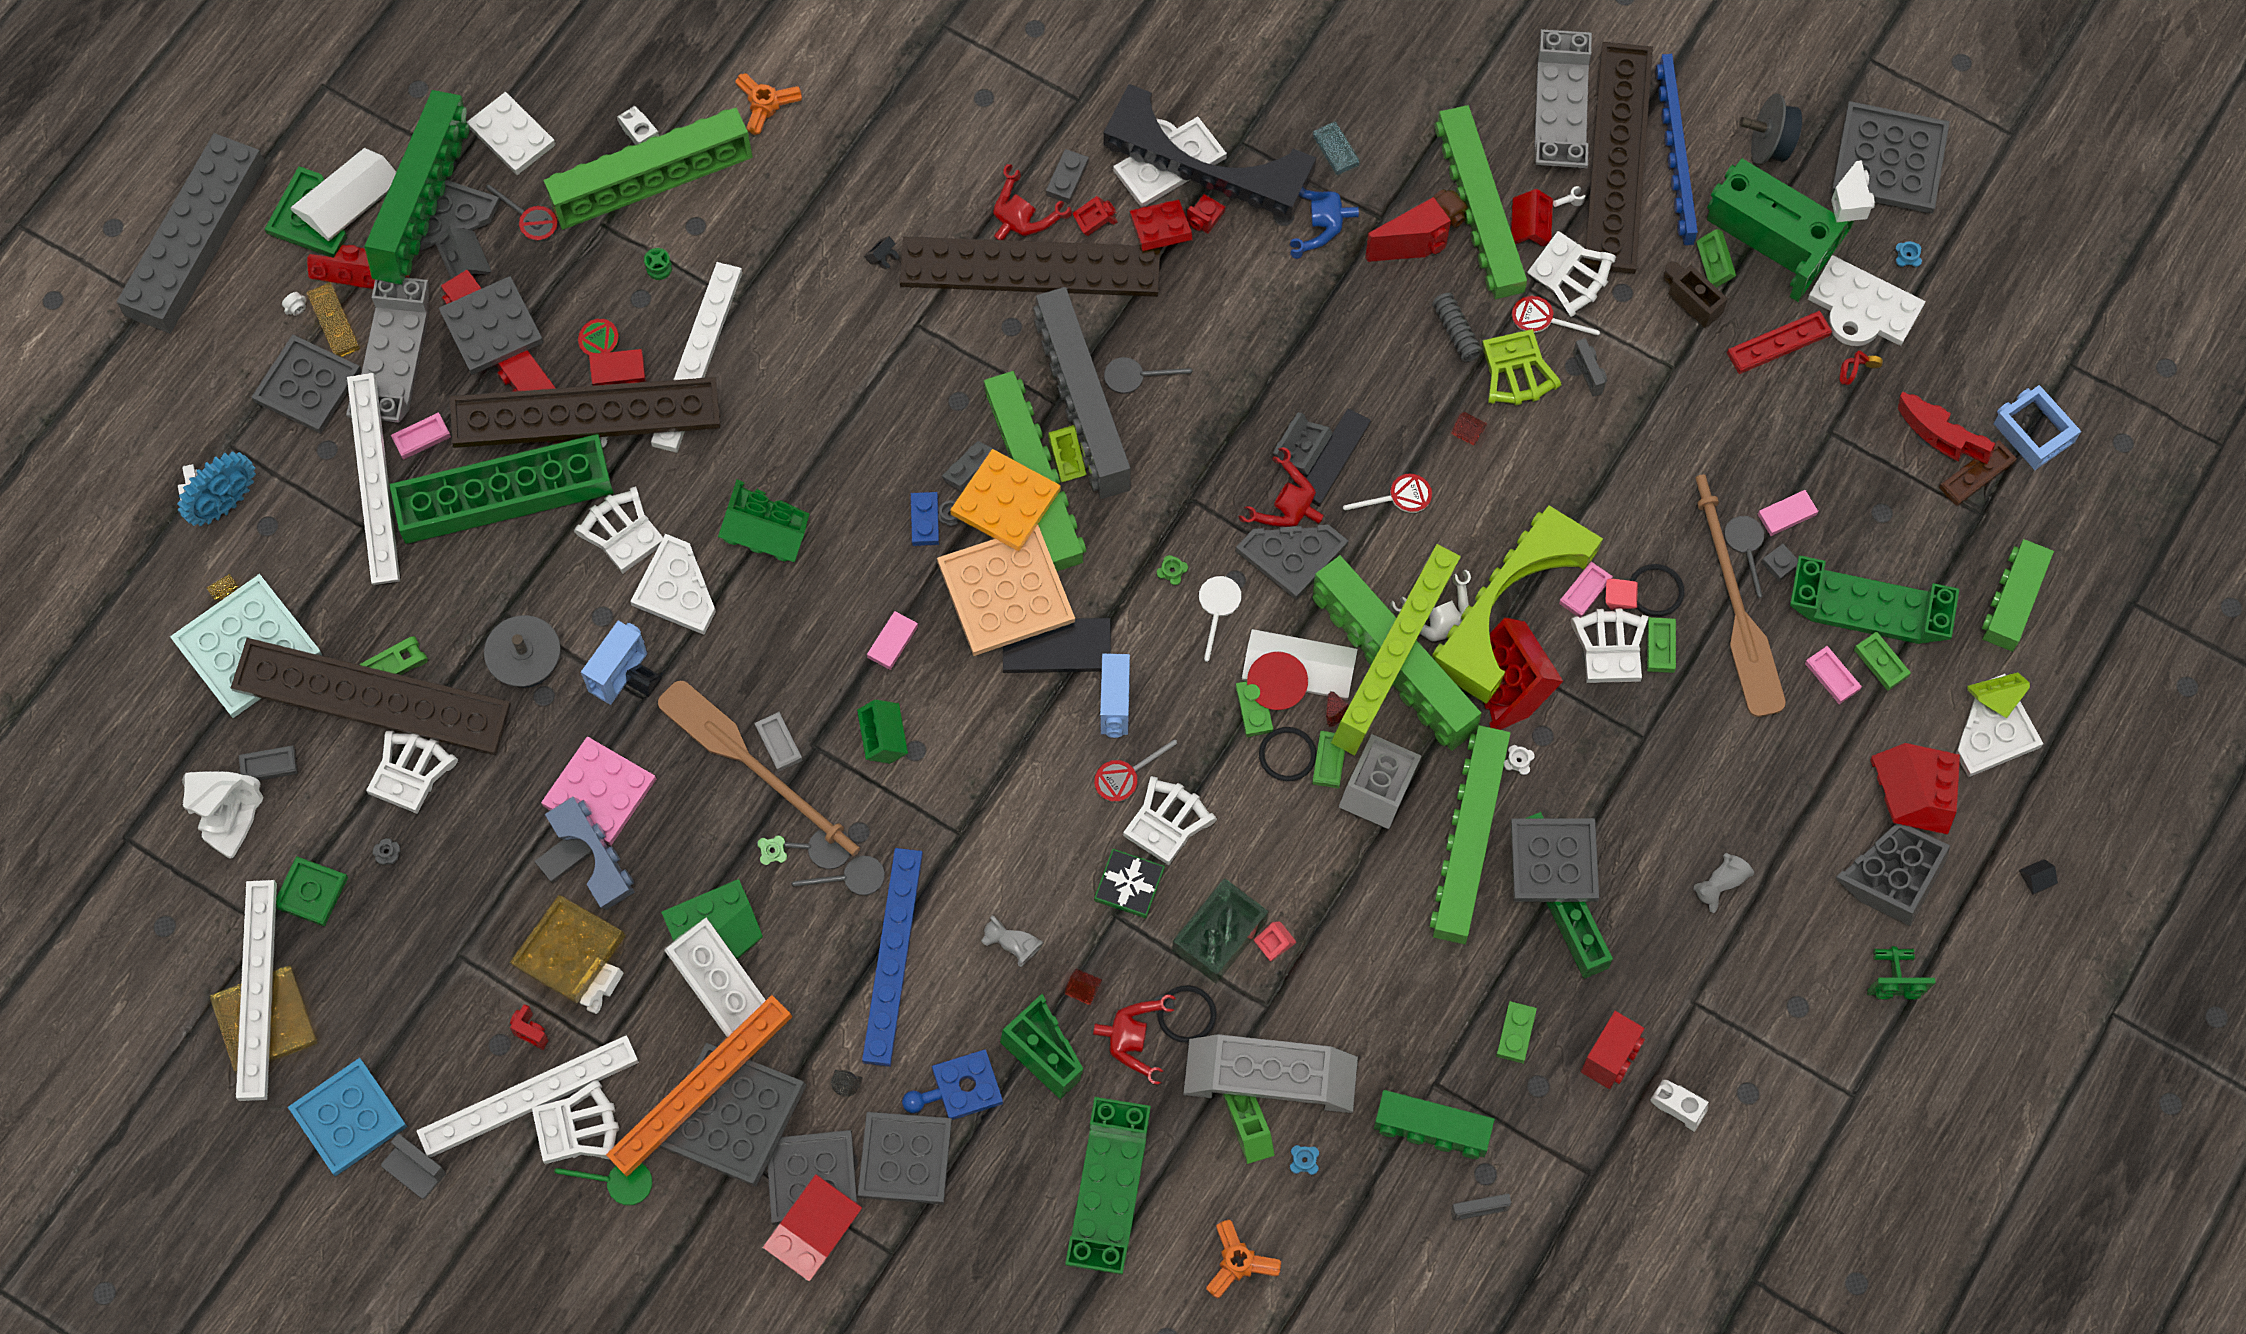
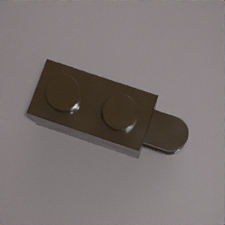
M1674 261L1666 264L1663 279L1671 286L1668 295L1704 328H1707L1724 313L1728 298L1692 265L1684 269L1679 263Z

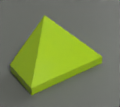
M1075 426L1049 432V449L1060 481L1064 482L1085 476L1086 471Z
M2017 672L1969 685L1967 690L1979 702L2008 718L2030 688V683Z

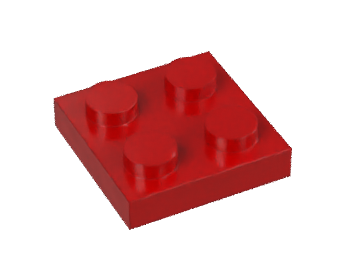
M1180 200L1130 210V219L1142 251L1192 240V232Z

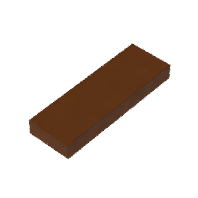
M1998 440L1995 443L1993 455L1988 464L1973 459L1944 481L1939 489L1958 507L2013 465L2017 458Z

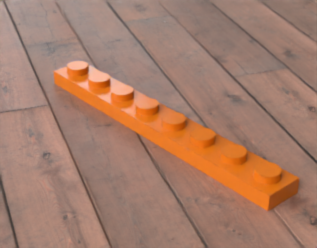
M771 995L622 1138L606 1156L626 1176L630 1175L793 1017L791 1013Z

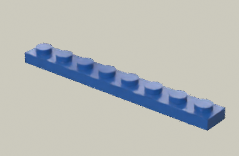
M1662 54L1660 64H1656L1655 73L1656 79L1661 81L1658 94L1659 101L1664 103L1662 123L1667 124L1665 144L1670 146L1671 152L1668 153V166L1673 168L1674 175L1671 176L1672 191H1676L1677 198L1674 199L1675 213H1679L1680 220L1677 223L1678 235L1683 238V245H1694L1698 231L1672 54Z
M895 848L863 1052V1064L891 1067L921 871L922 851Z

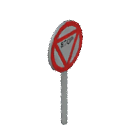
M1172 740L1134 767L1121 760H1111L1104 763L1095 775V788L1098 794L1110 802H1121L1128 799L1137 787L1136 771L1175 746L1177 740Z

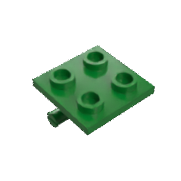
M1891 946L1890 949L1874 948V960H1890L1892 978H1878L1867 989V995H1876V999L1880 1000L1892 999L1893 995H1904V999L1907 1000L1920 999L1921 995H1924L1935 984V978H1902L1899 960L1914 961V949H1898L1897 946Z

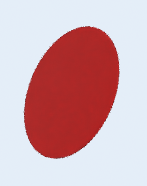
M1270 652L1262 655L1252 664L1247 676V685L1254 684L1259 687L1260 696L1255 700L1257 703L1268 709L1283 710L1296 705L1303 698L1308 687V675L1304 665L1295 656L1285 652Z

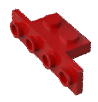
M342 245L334 258L309 254L307 257L308 277L310 279L370 289L374 288L375 279L371 277L365 248H359L355 245Z

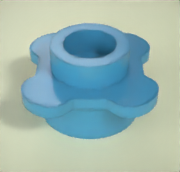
M1908 241L1896 245L1895 250L1898 252L1897 265L1901 267L1905 265L1918 267L1921 265L1922 259L1919 257L1921 246L1919 244Z
M1294 1146L1291 1149V1154L1293 1155V1163L1290 1165L1291 1171L1295 1174L1299 1172H1308L1310 1175L1316 1174L1318 1171L1316 1158L1319 1156V1150L1316 1147ZM1302 1158H1307V1162H1302Z

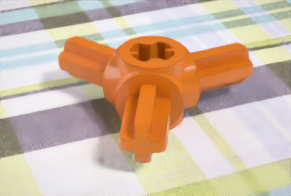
M746 73L740 74L735 80L736 85L748 95V102L751 103L750 111L752 114L746 129L752 135L761 133L766 118L775 114L776 110H779V105L802 100L801 90L797 86L775 91V87L764 84L758 85Z
M1225 1220L1216 1225L1224 1250L1221 1252L1223 1260L1219 1264L1221 1270L1206 1287L1212 1296L1220 1298L1234 1280L1240 1281L1243 1276L1251 1277V1272L1279 1276L1281 1261L1279 1259L1255 1256V1251L1248 1250L1245 1243H1240L1231 1220ZM1235 1256H1240V1260L1242 1257L1245 1259L1243 1260L1242 1267H1237V1263L1235 1265L1232 1264Z

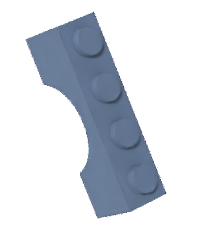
M571 797L545 815L559 838L563 840L580 839L585 841L592 849L595 857V868L587 886L599 906L608 910L635 892L631 886L634 884V881L626 869L622 871L617 862L620 858L612 846L608 848L603 840L606 834L598 823L594 824L589 815L592 814V811L585 800L580 801L575 797Z

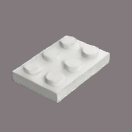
M506 92L467 121L470 130L516 175L520 174L556 145L555 140Z

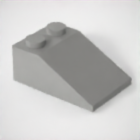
M1371 734L1348 782L1339 808L1389 829L1421 755Z

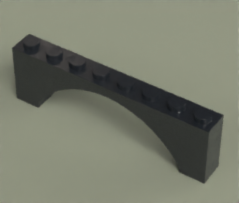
M1128 84L1104 130L1103 145L1113 152L1124 153L1136 161L1147 162L1161 171L1167 170L1177 174L1181 179L1195 181L1206 189H1215L1224 193L1229 198H1238L1248 202L1254 208H1263L1272 212L1277 217L1292 219L1315 172L1317 158L1293 148L1290 154L1278 160L1253 167L1231 168L1202 162L1179 149L1163 132L1152 110V93Z

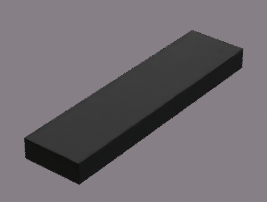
M1349 408L1306 476V479L1316 491L1312 503L1319 507L1371 424L1370 419Z

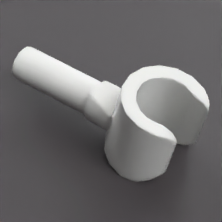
M1575 186L1572 188L1571 194L1553 201V205L1557 207L1565 203H1571L1574 206H1581L1585 201L1586 195L1581 197L1575 196L1581 191L1580 187Z

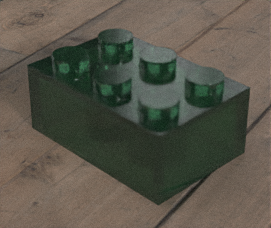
M1224 878L1175 937L1172 951L1217 984L1267 923L1269 911Z

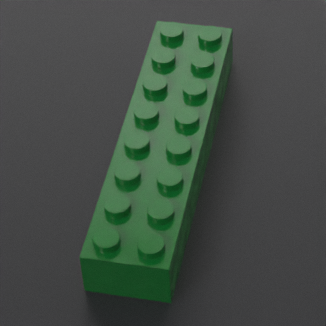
M432 90L364 246L372 279L402 285L405 276L411 273L413 257L419 254L422 236H426L430 217L434 216L437 210L438 198L444 194L445 180L447 177H451L454 160L459 158L461 154L462 141L467 139L470 126L466 123V107H463L461 95Z
M599 434L389 484L399 532L405 544L614 494Z

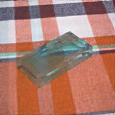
M1336 121L1313 131L1315 141L1336 175L1359 166L1360 160Z

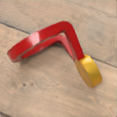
M1857 351L1854 358H1848L1842 362L1840 383L1850 385L1857 374L1859 364H1865L1870 368H1880L1882 366V358L1867 356L1862 351ZM1848 364H1854L1852 373L1847 379Z

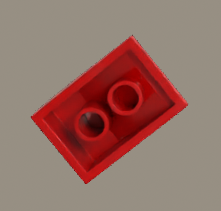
M1433 197L1368 233L1365 258L1368 262L1422 258L1432 253L1437 254L1447 245L1451 220Z
M815 1174L763 1248L810 1282L862 1207Z

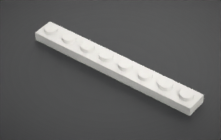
M719 262L716 263L674 380L705 377L742 275L741 268ZM685 431L654 433L651 444L653 447L677 453Z
M369 373L347 377L371 583L379 585L399 582L400 573L376 375Z
M275 880L246 881L236 1099L238 1101L267 1100L277 891Z
M626 1035L417 1130L426 1155L431 1158L532 1112V1107L552 1103L584 1088L595 1080L600 1081L639 1062Z

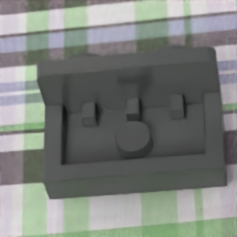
M1298 412L1293 421L1290 422L1280 442L1277 443L1273 454L1275 457L1283 460L1284 454L1278 448H1287L1291 453L1290 461L1300 473L1308 475L1333 432L1330 427L1308 422L1305 415Z
M977 441L942 475L945 483L963 492L993 448Z

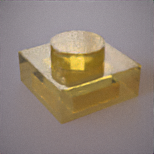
M229 574L206 588L214 600L218 598L223 600L233 593V589L238 586Z

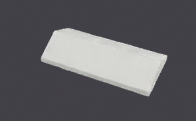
M364 148L295 203L291 210L326 240L330 241L388 193L396 171L384 156Z
M1252 629L1242 680L1247 681L1250 667L1262 655L1270 652H1285L1295 656L1304 665L1308 675L1307 693L1348 700L1358 649Z
M704 918L664 949L727 1037L766 1001L707 918Z

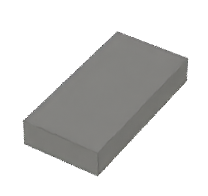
M780 712L755 723V727L778 772L803 761Z

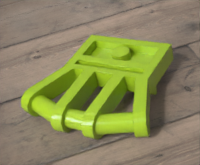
M1533 329L1482 341V348L1488 363L1489 372L1491 373L1488 403L1495 404L1496 401L1513 403L1517 406L1521 405L1522 401H1538L1541 396L1550 390H1556L1561 387V381L1542 359ZM1532 365H1535L1547 379L1539 386L1536 384L1531 369ZM1522 368L1528 390H1519L1514 369ZM1505 372L1511 393L1497 391L1498 373Z

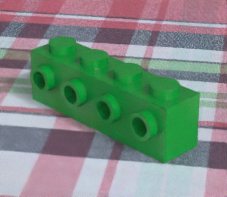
M1383 1090L1374 1129L1379 1130V1133L1383 1136L1395 1137L1399 1135L1407 1137V1141L1413 1144L1422 1145L1426 1142L1435 1145L1434 1147L1440 1151L1451 1152L1452 1149L1463 1152L1462 1155L1467 1158L1479 1159V1157L1485 1158L1495 1118Z

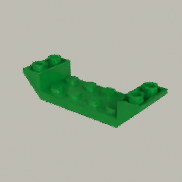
M1799 555L1790 606L1811 622L1868 634L1878 632L1883 637L1916 644L1950 640L1952 638L1959 588L1932 583L1929 591L1824 570L1826 561Z
M1094 1097L1090 1133L1073 1231L1068 1246L1066 1266L1123 1275L1151 1106Z

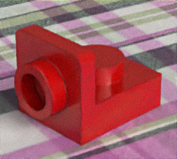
M1204 194L1195 207L1190 206L1188 208L1187 221L1194 229L1202 230L1209 234L1224 214L1225 206Z
M1098 196L1072 213L1083 234L1089 236L1107 222L1113 225L1118 222L1114 216L1116 210L1109 200L1104 201Z
M524 1004L521 1010L514 1012L510 1020V1029L514 1036L544 1050L549 1041L544 1032L545 1029L532 1021L528 1024L533 1013L530 1006Z

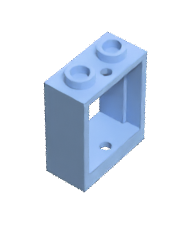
M2040 385L2033 390L2029 388L2024 390L2017 397V401L2012 404L2007 402L2000 407L1994 422L1997 429L2034 470L2075 443L2081 433V430ZM2032 402L2037 405L2061 432L2040 448L2012 418L2014 414Z
M617 621L581 671L588 692L610 705L626 684L627 670L641 664L647 655L644 640L640 634L641 631L631 623L625 625Z
M1102 654L1101 734H1106V736L1112 738L1128 735L1130 654Z

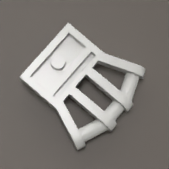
M1557 231L1527 273L1556 293L1568 314L1572 317L1576 314L1575 311L1591 301L1594 302L1600 288L1607 285L1611 263L1615 262L1616 256L1606 252L1584 249L1581 245ZM1584 257L1601 261L1598 274L1579 262L1580 259ZM1574 268L1593 280L1588 289L1569 277ZM1564 282L1580 293L1581 296L1569 303L1560 286Z
M636 486L624 493L613 496L609 494L604 498L605 501L598 506H592L582 524L577 525L574 529V532L579 537L603 549L622 574L657 550L663 539L648 517L644 515ZM633 501L638 519L632 522L621 509L620 504ZM611 509L626 526L618 533L603 516ZM596 521L611 537L609 540L606 541L590 532Z
M1615 608L1614 611L1596 609V612L1581 618L1578 616L1571 618L1572 628L1584 649L1587 683L1641 681L1639 644L1649 616L1642 614L1640 617L1625 612L1622 608ZM1604 622H1615L1616 645L1606 646ZM1623 622L1638 627L1632 645H1625ZM1595 623L1598 646H1592L1584 630L1585 627Z
M386 731L383 759L366 791L369 795L418 814L428 792L432 790L433 783L446 771L451 770L457 764L458 759L453 754L449 755L439 745L437 740H427L416 734ZM394 744H406L396 764H392ZM417 747L423 749L414 770L405 769L414 750ZM433 755L441 761L426 776H422Z
M1151 776L1144 805L1123 832V836L1165 864L1170 865L1181 848L1186 844L1188 838L1200 830L1211 826L1217 818L1213 813L1207 811L1199 800L1200 796L1185 791L1184 786L1180 783L1172 784L1158 781L1157 777ZM1155 791L1169 794L1156 812L1151 810ZM1179 799L1185 805L1171 823L1163 816L1174 801ZM1194 810L1200 820L1184 830L1180 829V825L1190 811Z
M598 1080L591 1082L567 1099L532 1107L544 1164L571 1157L576 1158L579 1155L609 1159L606 1154L615 1145L619 1125L618 1122H615L613 1116L615 1112L614 1104L610 1103L602 1092V1085ZM588 1096H592L598 1106L575 1112L571 1110L572 1107ZM599 1115L602 1116L603 1124L576 1131L574 1122ZM605 1134L603 1148L583 1146L578 1143L579 1140Z

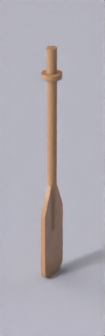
M1699 475L1695 478L1701 500L1697 502L1699 510H1705L1735 614L1730 650L1747 709L1755 717L1777 714L1784 709L1786 701L1766 635L1745 612L1715 509L1719 504L1718 497L1711 496L1706 475Z
M676 681L659 697L658 706L660 710L706 750L716 755L743 762L826 833L825 840L829 844L836 841L852 856H856L859 853L860 847L843 834L844 826L840 823L835 825L830 823L750 755L737 725L685 681Z

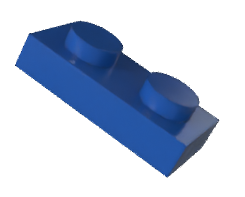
M937 492L911 493L913 546L939 545Z

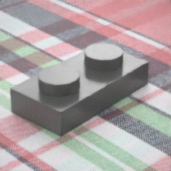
M1065 149L1046 189V196L1070 204L1089 163V157Z
M1586 338L1578 340L1575 343L1573 354L1593 397L1603 394L1605 383H1607V376L1604 369L1599 368L1596 362V351L1593 346H1589Z

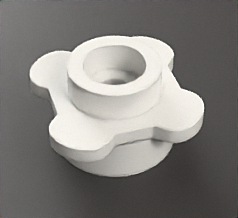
M1510 746L1508 749L1509 757L1504 762L1505 769L1508 771L1513 769L1519 771L1521 775H1527L1530 772L1529 764L1534 759V753L1524 747ZM1517 758H1520L1522 761H1521V762H1517L1516 759H1517Z

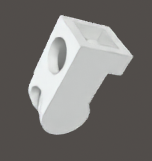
M636 106L617 116L620 126L635 145L643 143L651 137H659L657 129Z
M1662 1080L1651 1097V1102L1656 1107L1684 1122L1685 1126L1694 1132L1708 1110L1709 1102L1668 1080Z

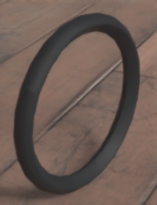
M1645 565L1634 572L1629 581L1635 582L1637 577L1645 571L1652 569L1662 570L1669 573L1676 580L1679 587V595L1675 604L1666 610H1649L1638 601L1637 609L1650 616H1665L1674 612L1681 605L1685 594L1682 579L1673 569L1665 565Z
M1281 727L1275 729L1263 739L1260 745L1259 759L1262 767L1270 776L1281 781H1295L1303 778L1312 770L1316 762L1317 754L1314 742L1309 735L1297 728ZM1281 733H1295L1305 739L1310 747V762L1299 774L1291 776L1280 775L1274 772L1265 760L1267 743L1271 738Z
M1185 985L1173 988L1165 995L1173 996L1183 991L1195 992L1201 995L1207 1001L1211 1012L1210 1021L1204 1031L1192 1037L1179 1036L1170 1031L1163 1019V1010L1157 1011V1017L1161 1029L1167 1036L1178 1042L1189 1043V1039L1205 1037L1209 1034L1216 1022L1217 1014L1212 998L1205 991L1195 986Z

